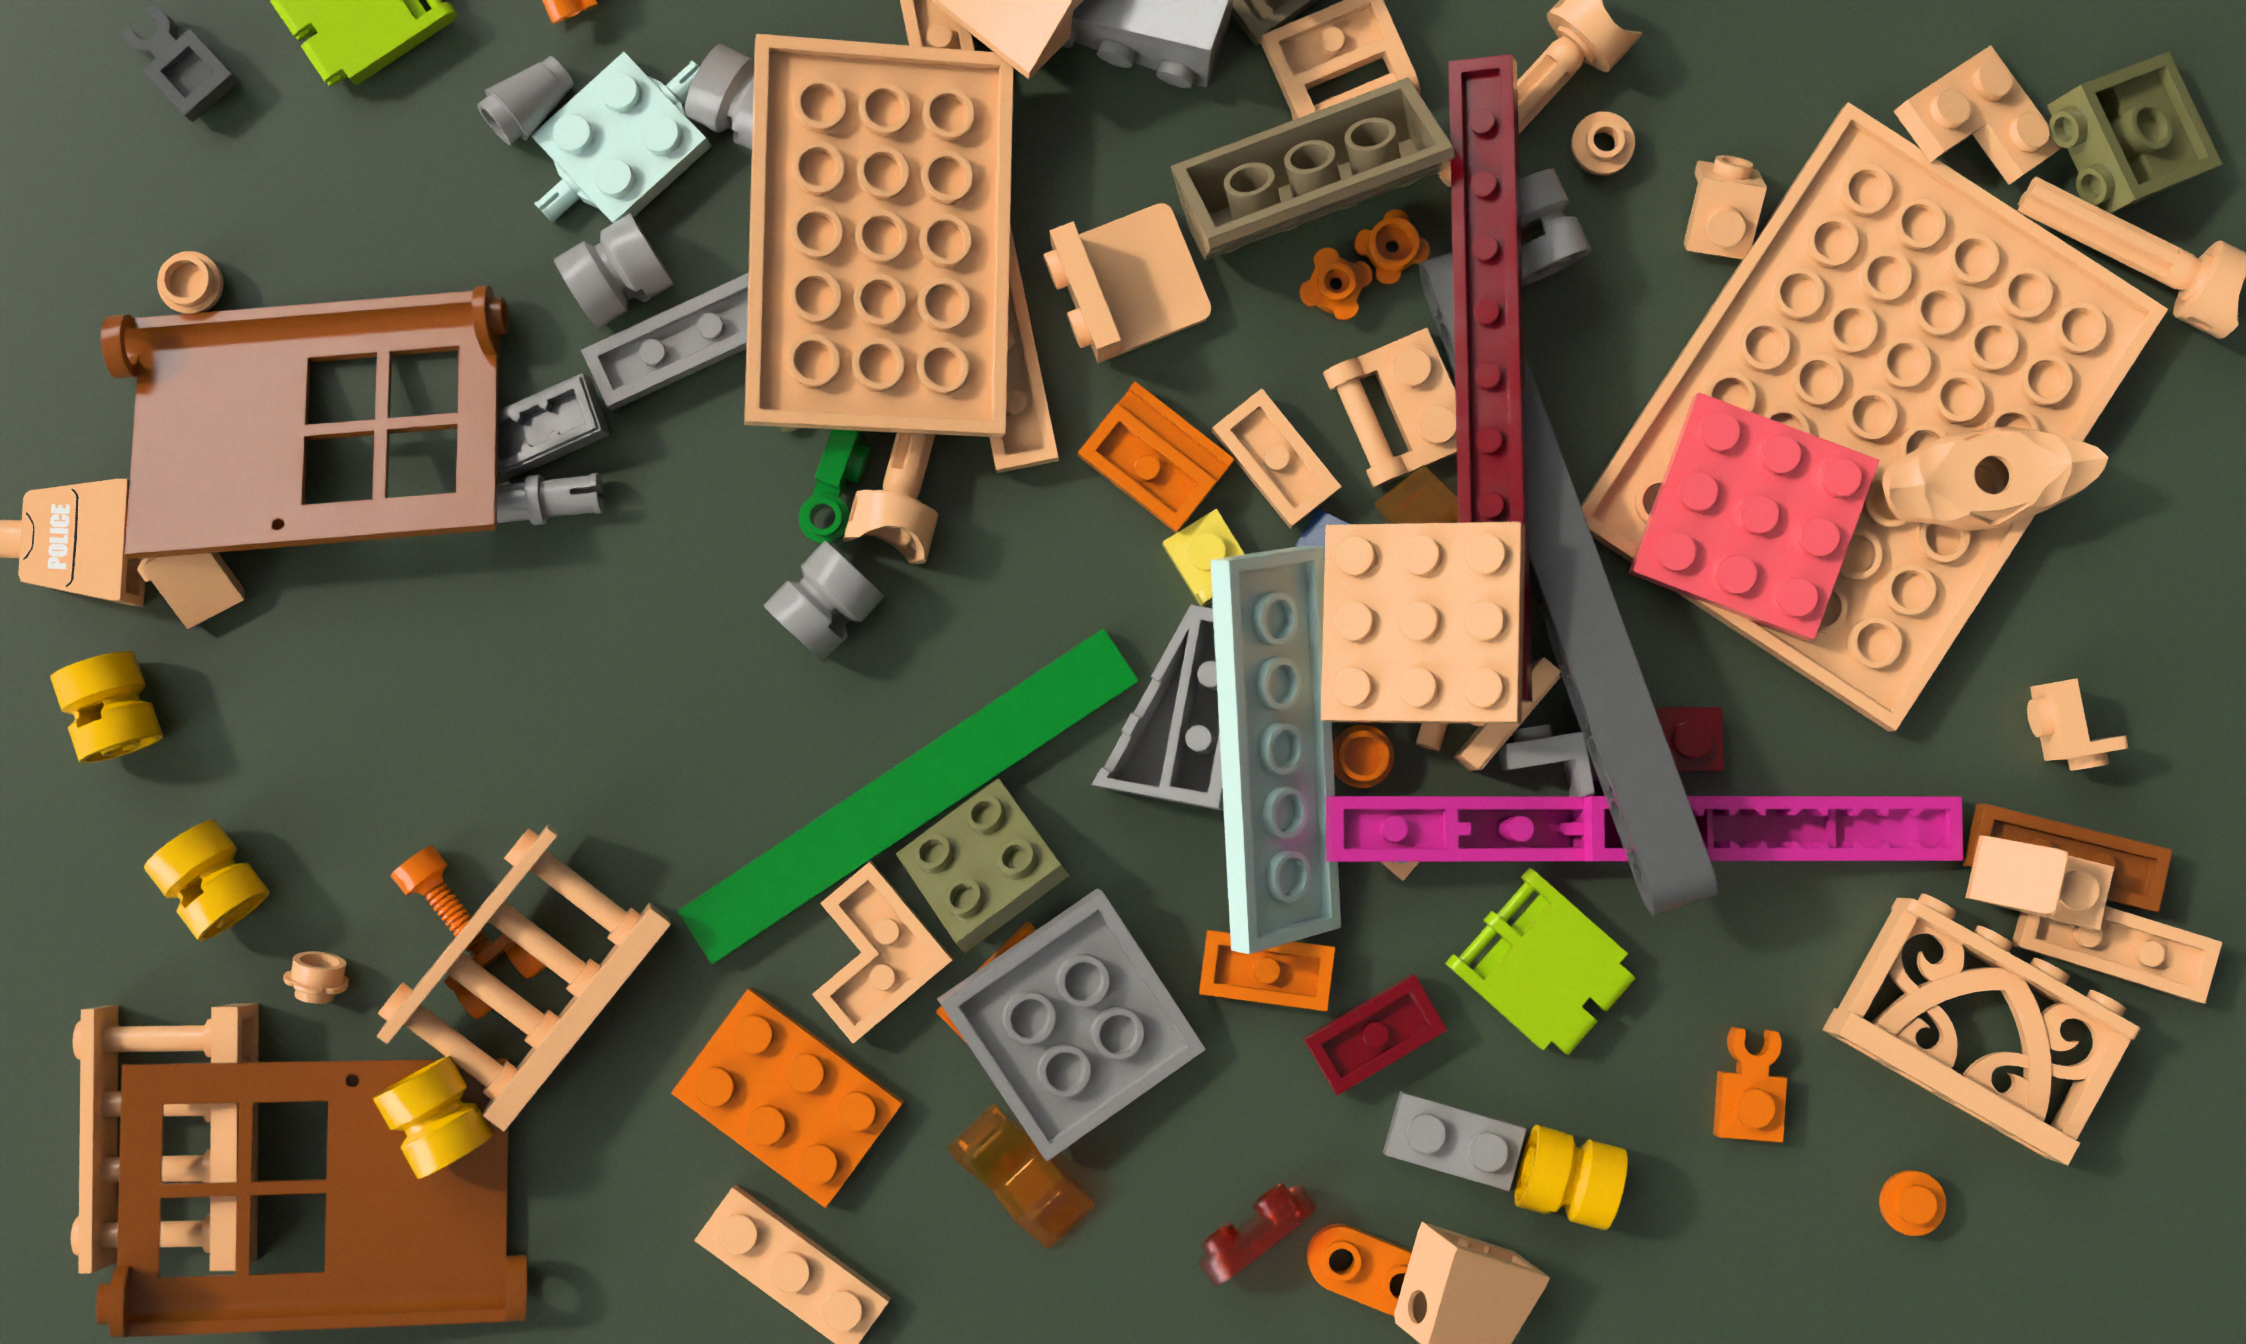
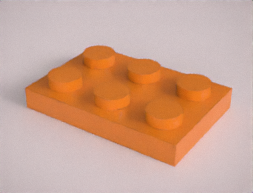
M753 988L747 989L671 1092L672 1095L825 1209L904 1103L901 1098Z

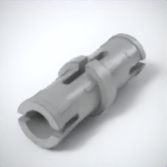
M591 473L587 476L544 480L541 475H530L526 477L525 483L498 485L497 523L530 520L535 526L548 524L550 517L604 513V499H599L598 495L604 494L599 473Z

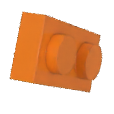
M1207 929L1199 994L1327 1011L1335 947L1293 941L1252 954H1246L1231 950L1230 932Z

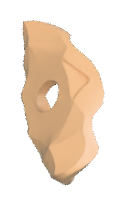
M1993 427L1942 437L1901 457L1885 470L1882 477L1883 488L1890 510L1896 517L1904 521L1944 525L1957 530L1992 529L2023 521L2074 497L2100 476L2106 467L2108 456L2098 447L2071 438L2025 428ZM1986 457H1994L2001 460L2009 472L2008 484L1998 494L1984 492L1975 480V469L1978 463Z

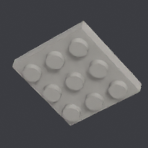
M1098 888L937 998L1046 1161H1049L1206 1050L1103 891Z

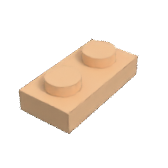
M1262 388L1212 427V433L1290 529L1342 487Z

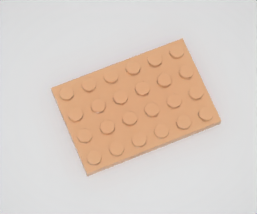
M756 34L744 425L1001 438L1006 434L1013 67L995 52Z

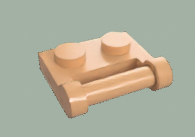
M1343 0L1265 33L1261 37V45L1290 108L1293 120L1407 77L1417 92L1421 93L1415 70L1383 0ZM1383 58L1389 74L1313 105L1307 92L1308 89Z
M1428 328L1357 358L1343 361L1323 372L1330 391H1338L1371 466V468L1366 470V473L1373 488L1386 485L1457 454L1455 389ZM1375 374L1409 452L1393 456L1362 386L1361 379Z

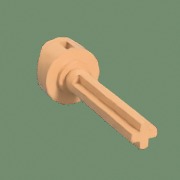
M1559 0L1546 14L1547 20L1558 39L1552 42L1517 81L1519 134L1581 68L1583 62L1600 71H1610L1643 35L1642 32L1620 28L1613 22L1605 10L1602 0ZM1450 162L1438 173L1440 175L1439 178L1449 187H1451Z
M2038 177L2033 178L2027 191L2022 194L2018 202V212L2173 289L2179 290L2173 310L2175 318L2218 339L2225 338L2239 325L2237 316L2238 301L2243 281L2246 278V252L2220 240L2213 243L2197 258L2194 254Z
M896 433L883 481V490H861L856 492L843 538L844 542L859 538L862 535L873 536L891 544L906 558L909 564H924L927 561L939 514L934 509L917 500V497L920 494L935 434Z

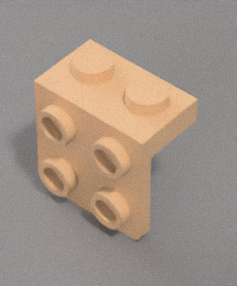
M1155 204L1081 234H1078L1074 221L1050 230L1052 251L1043 254L1047 268L1057 290L1067 286L1076 308L1067 312L1071 328L1080 348L1091 345L1097 363L1202 323L1209 318L1211 304L1173 210L1167 204Z

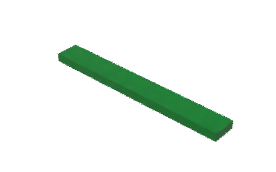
M1101 629L677 911L710 963L716 964L1137 684L1139 680L1105 629Z

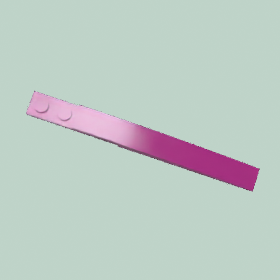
M1605 796L1326 797V862L1628 861ZM1687 796L1710 861H1963L1962 797Z

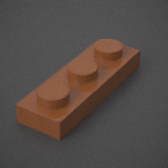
M1976 804L1963 866L1972 868L1979 836H1989L2067 851L2069 856L2114 867L2107 902L2148 912H2159L2172 849L1989 804Z

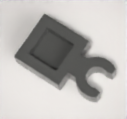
M151 4L147 11L157 21L158 29L155 35L148 39H142L128 26L122 30V34L126 42L140 54L148 58H156L143 69L144 73L186 118L194 122L239 82V79L190 28L178 38V27L174 20L161 8Z

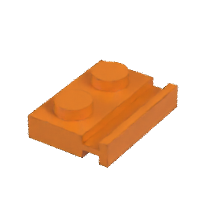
M1134 381L1128 392L1114 406L1078 451V457L1175 533L1181 530L1235 460L1136 381Z

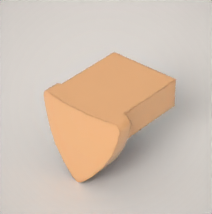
M218 552L143 558L137 569L144 581L148 582L151 580L187 630L244 600L245 589Z

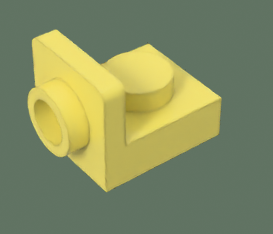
M1217 509L1162 542L1163 547L1201 607H1205L1213 602L1210 560L1245 555Z

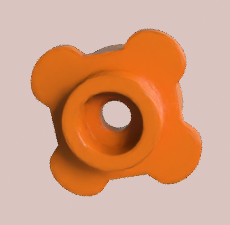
M1398 209L1388 211L1384 219L1377 223L1372 230L1360 231L1355 239L1356 252L1359 255L1368 257L1376 268V279L1388 285L1398 282L1401 272L1412 264H1419L1421 261L1427 260L1430 253L1429 243L1425 239L1419 238L1416 228L1409 222L1408 215ZM1391 241L1395 242L1398 245V250L1396 252H1389L1386 244Z
M1333 248L1320 249L1313 258L1315 269L1310 280L1304 282L1300 287V298L1305 305L1309 307L1317 306L1325 312L1333 313L1338 320H1350L1358 312L1357 299L1362 288L1368 286L1372 281V270L1365 262L1352 263L1340 258L1337 251ZM1332 279H1339L1342 287L1335 290L1331 288L1330 281Z

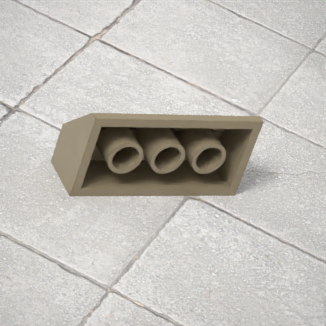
M1407 77L1170 167L1186 225L1204 260L1224 253L1236 251L1242 246L1279 232L1292 230L1303 223L1335 211L1351 208L1359 202L1391 190L1410 186L1418 180L1441 172L1455 158L1452 144Z

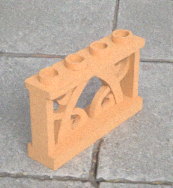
M1921 893L1918 900L1897 898L1891 908L1892 912L1838 1009H1833L1822 1031L2040 1156L2068 1166L2080 1145V1142L2076 1141L2131 1039L2135 1040L2141 1028L2122 1017L2127 1008L2114 999L2094 990H2090L2087 996H2084L2066 986L2070 976L2056 966L2038 958H2033L2032 962L2028 964L2010 954L2013 943L2000 934L1979 925L1972 932L1954 922L1953 919L1957 911L1942 901ZM1918 934H1929L1942 945L1944 950L1943 958L1938 963L1930 964L1925 959L1923 952H1918V969L1923 977L1929 981L1917 986L1904 970L1902 949L1911 937ZM1964 951L1991 967L1962 970ZM1887 974H1889L1893 982L1905 994L1892 1002L1870 1023L1863 1019ZM2000 990L2015 1019L2023 1054L1995 1052L1985 1055L1973 1062L1961 1075L1952 1070L1958 1048L1956 1032L1949 1016L1938 1004L1973 992ZM2031 990L2056 1004L2040 1012ZM1923 1012L1935 1023L1940 1036L1937 1044L1929 1049L1921 1048L1916 1042L1918 1030L1924 1027L1930 1028L1926 1022L1917 1018ZM2071 1018L2082 1021L2089 1028L2093 1039L2092 1049L2088 1057L2077 1064L2068 1066L2051 1063L2050 1049L2067 1051L2079 1043V1041L2068 1042L2061 1037V1024L2066 1019ZM2005 1065L2023 1067V1077L2007 1073L2012 1082L2008 1091L2000 1093L1992 1085V1074L1997 1067ZM2051 1077L2074 1080L2050 1125L2046 1124L2044 1121L2051 1092Z

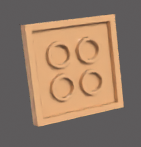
M1521 522L1326 525L1321 720L1325 722L1522 724L1525 525Z

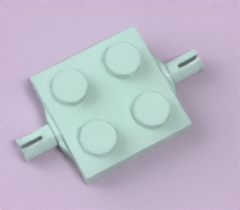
M623 52L531 135L539 146L553 159L558 174L562 178L538 202L534 203L553 224L556 219L580 198L583 202L598 208L612 223L629 213L635 217L712 147L707 138L686 116L685 108L683 107L689 88L699 69L695 62L691 60L690 64L668 84L664 85L660 81L647 76Z

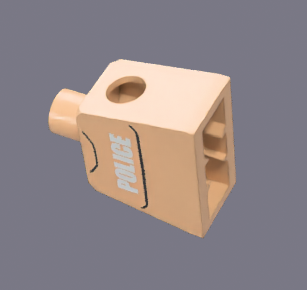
M111 479L30 490L23 497L22 520H0V558H19L18 575L21 582L132 606H144L145 581L137 571L141 559L129 560L125 555L129 479Z

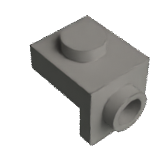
M1551 724L1516 729L1513 733L1514 743L1504 744L1498 750L1501 771L1563 761L1569 797L1594 795L1593 782L1599 781L1582 732L1552 736Z

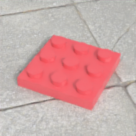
M1698 392L1691 401L1628 574L1802 640H1815L1880 460Z

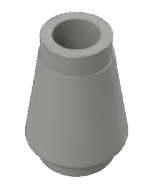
M549 56L543 62H539L485 89L487 97L479 102L477 107L488 125L506 144L511 145L519 138L527 141L566 96V93L574 87V82L564 67L554 57Z

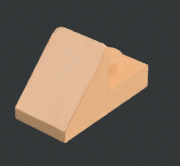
M1979 836L1965 898L2088 929L2100 930L2114 867L2069 856L2067 851L1989 836Z

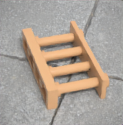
M549 824L539 835L530 828L526 830L504 858L513 865L508 874L415 988L411 989L402 982L377 1013L387 1021L377 1035L383 1042L388 1044L404 1025L444 1056L450 1055L456 1065L483 1084L485 1089L482 1093L490 1098V1101L485 1106L483 1117L503 1132L671 925L670 918L650 902L640 914L632 907L626 912L546 849L558 835V831ZM529 870L610 932L607 938L615 946L599 965L591 958L586 963L505 901ZM487 921L569 983L566 990L574 996L558 1016L550 1010L543 1014L463 953ZM445 973L527 1034L524 1041L532 1046V1048L517 1067L508 1061L502 1066L421 1005V1002Z
M233 1003L211 1007V1018L206 1021L205 1025L118 1026L119 1005L81 1009V1021L76 1024L73 1034L74 1054L77 1059L81 1060L79 1216L75 1219L71 1231L72 1251L75 1255L79 1256L78 1273H93L116 1263L118 1236L117 1183H119L120 1156L117 1157L118 1117H121V1091H118V1052L204 1051L207 1057H211V1063L258 1062L259 1003ZM258 1102L254 1103L252 1181H258ZM239 1103L164 1104V1117L204 1116L205 1121L211 1123V1148L207 1149L204 1155L163 1156L162 1182L238 1181ZM252 1195L250 1264L257 1261L258 1195ZM237 1196L210 1197V1214H207L204 1220L161 1221L160 1248L203 1247L205 1253H210V1271H235Z

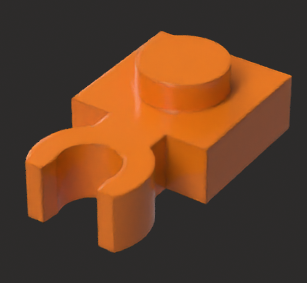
M1731 1027L1727 1037V1047L1731 1056L1736 1060V1072L1717 1071L1713 1135L1721 1138L1783 1143L1787 1078L1769 1075V1065L1775 1062L1781 1051L1780 1034L1778 1031L1764 1030L1762 1049L1755 1054H1750L1744 1044L1746 1038L1745 1029Z

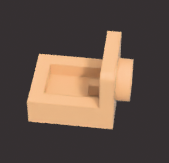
M1726 155L1717 156L1714 163L1697 161L1694 174L1698 185L1684 239L1686 251L1738 259L1745 258L1753 245L1767 189L1760 172L1752 169L1753 163L1739 157Z
M2077 678L2030 687L2032 699L2029 700L2027 705L2028 721L2033 734L2036 737H2040L2045 761L2068 759L2070 771L2108 765L2110 764L2108 752L2129 748L2126 735L2094 740L2089 739Z

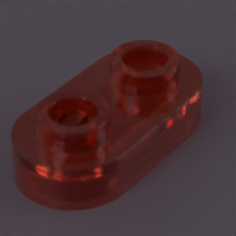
M1283 1182L1275 1185L1253 1203L1252 1207L1257 1212L1253 1217L1237 1229L1232 1222H1228L1203 1241L1201 1247L1206 1254L1199 1261L1198 1265L1214 1286L1236 1275L1298 1227L1314 1212L1317 1205L1300 1184L1289 1190Z

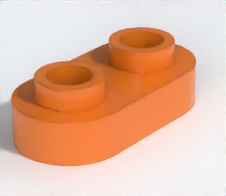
M1338 1223L1323 1227L1312 1237L1307 1249V1262L1313 1277L1322 1287L1394 1316L1399 1295L1390 1291V1281L1399 1273L1406 1274L1412 1251L1350 1225ZM1338 1249H1346L1353 1256L1351 1265L1343 1271L1334 1270L1329 1265L1331 1254Z

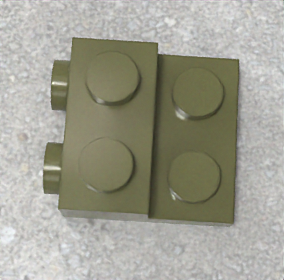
M2170 52L2081 84L2047 105L2052 115L2049 122L2050 135L2058 146L2068 149L2079 172L2076 179V189L2080 198L2110 214L2141 203L2162 191L2202 176L2223 165Z

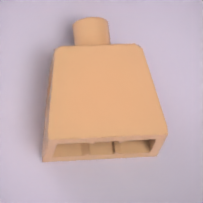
M1422 1222L1416 1236L1395 1309V1323L1420 1344H1511L1545 1290L1550 1277L1512 1250Z

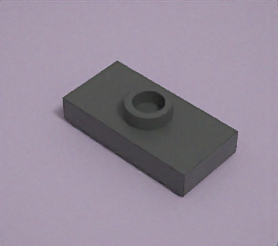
M583 373L578 374L499 410L498 484L509 481L610 435L592 378Z

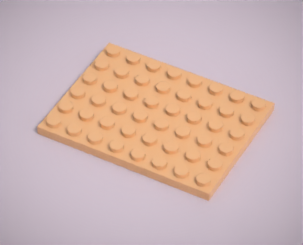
M1848 102L1832 122L1759 233L1752 248L1745 258L1742 259L1581 504L1591 536L1632 563L1691 401L1698 392L1879 459L1878 467L1815 640H1802L1683 594H1678L1888 732L1896 731L2034 516L2010 525L1974 531L1957 530L1931 523L1907 522L1896 517L1889 508L1883 488L1882 477L1885 470L1901 457L1942 437L1993 427L2032 429L2083 442L2168 309L1939 160L1935 159L1930 162L1919 147ZM1986 457L1978 463L1975 469V480L1984 492L1998 494L2007 486L2009 472L2001 460L1994 457Z

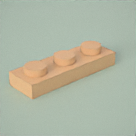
M2105 906L2100 930L2088 929L2020 912L2012 939L2014 947L2203 1004L2206 1003L2222 946L2221 941Z
M738 1185L732 1187L694 1240L835 1344H859L891 1298Z

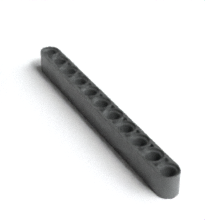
M1449 252L1421 261L1419 263V272L1429 308L1455 377L1453 254ZM1524 352L1530 589L1559 670L1561 671V676L1639 893L1648 912L1652 916H1656L1717 896L1716 877Z

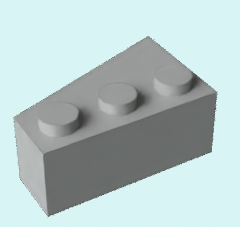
M1083 0L1073 10L1071 38L1062 47L1070 48L1075 42L1098 50L1097 56L1112 65L1131 68L1133 63L1156 70V76L1170 85L1180 88H1191L1194 83L1207 88L1231 20L1234 0Z
M1190 605L1151 676L1153 679L1136 710L1128 717L1121 730L1123 733L1104 768H1100L1092 785L1111 791L1224 811L1213 608Z

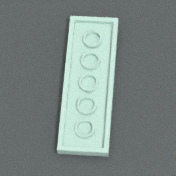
M1304 545L1210 560L1231 950L1246 954H1252L1341 928L1338 862H1326V797L1335 796L1332 722L1321 720L1325 574L1323 546Z

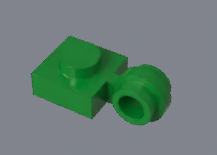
M831 430L814 477L817 483L813 494L803 503L799 511L800 528L815 543L822 544L826 541L828 544H833L844 537L850 511L840 496L841 494L845 495L850 481L856 483L861 481L871 453V447L863 445L866 438L863 431ZM825 508L834 510L835 521L830 527L819 529L815 526L814 518L820 510Z

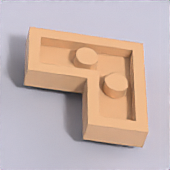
M1991 45L1894 110L1896 116L1930 162L1973 135L2009 185L2062 149L2053 141L2047 121Z
M872 861L867 863L820 903L861 953L812 995L854 1044L953 960L951 955Z

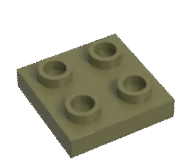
M999 778L992 781L896 853L954 942L964 953L974 948L1070 876Z

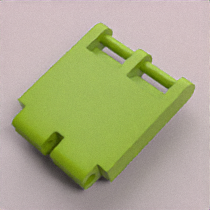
M270 0L290 32L298 41L304 40L318 32L301 45V48L329 87L338 84L347 77L357 86L452 23L458 16L457 11L450 2H442L441 0H426L432 8L428 12L419 0Z
M1528 868L1521 876L1525 883L1497 914L1490 911L1483 919L1487 926L1458 958L1453 954L1445 964L1539 1049L1544 1050L1552 1042L1563 1053L1569 1055L1598 1022L1582 1008L1585 1002L1590 999L1601 1010L1607 1012L1636 978L1620 964L1628 953L1537 872ZM1534 891L1538 893L1531 903L1522 909L1517 919L1511 925H1508L1509 919ZM1498 934L1500 938L1480 957L1478 963L1471 969L1469 965Z

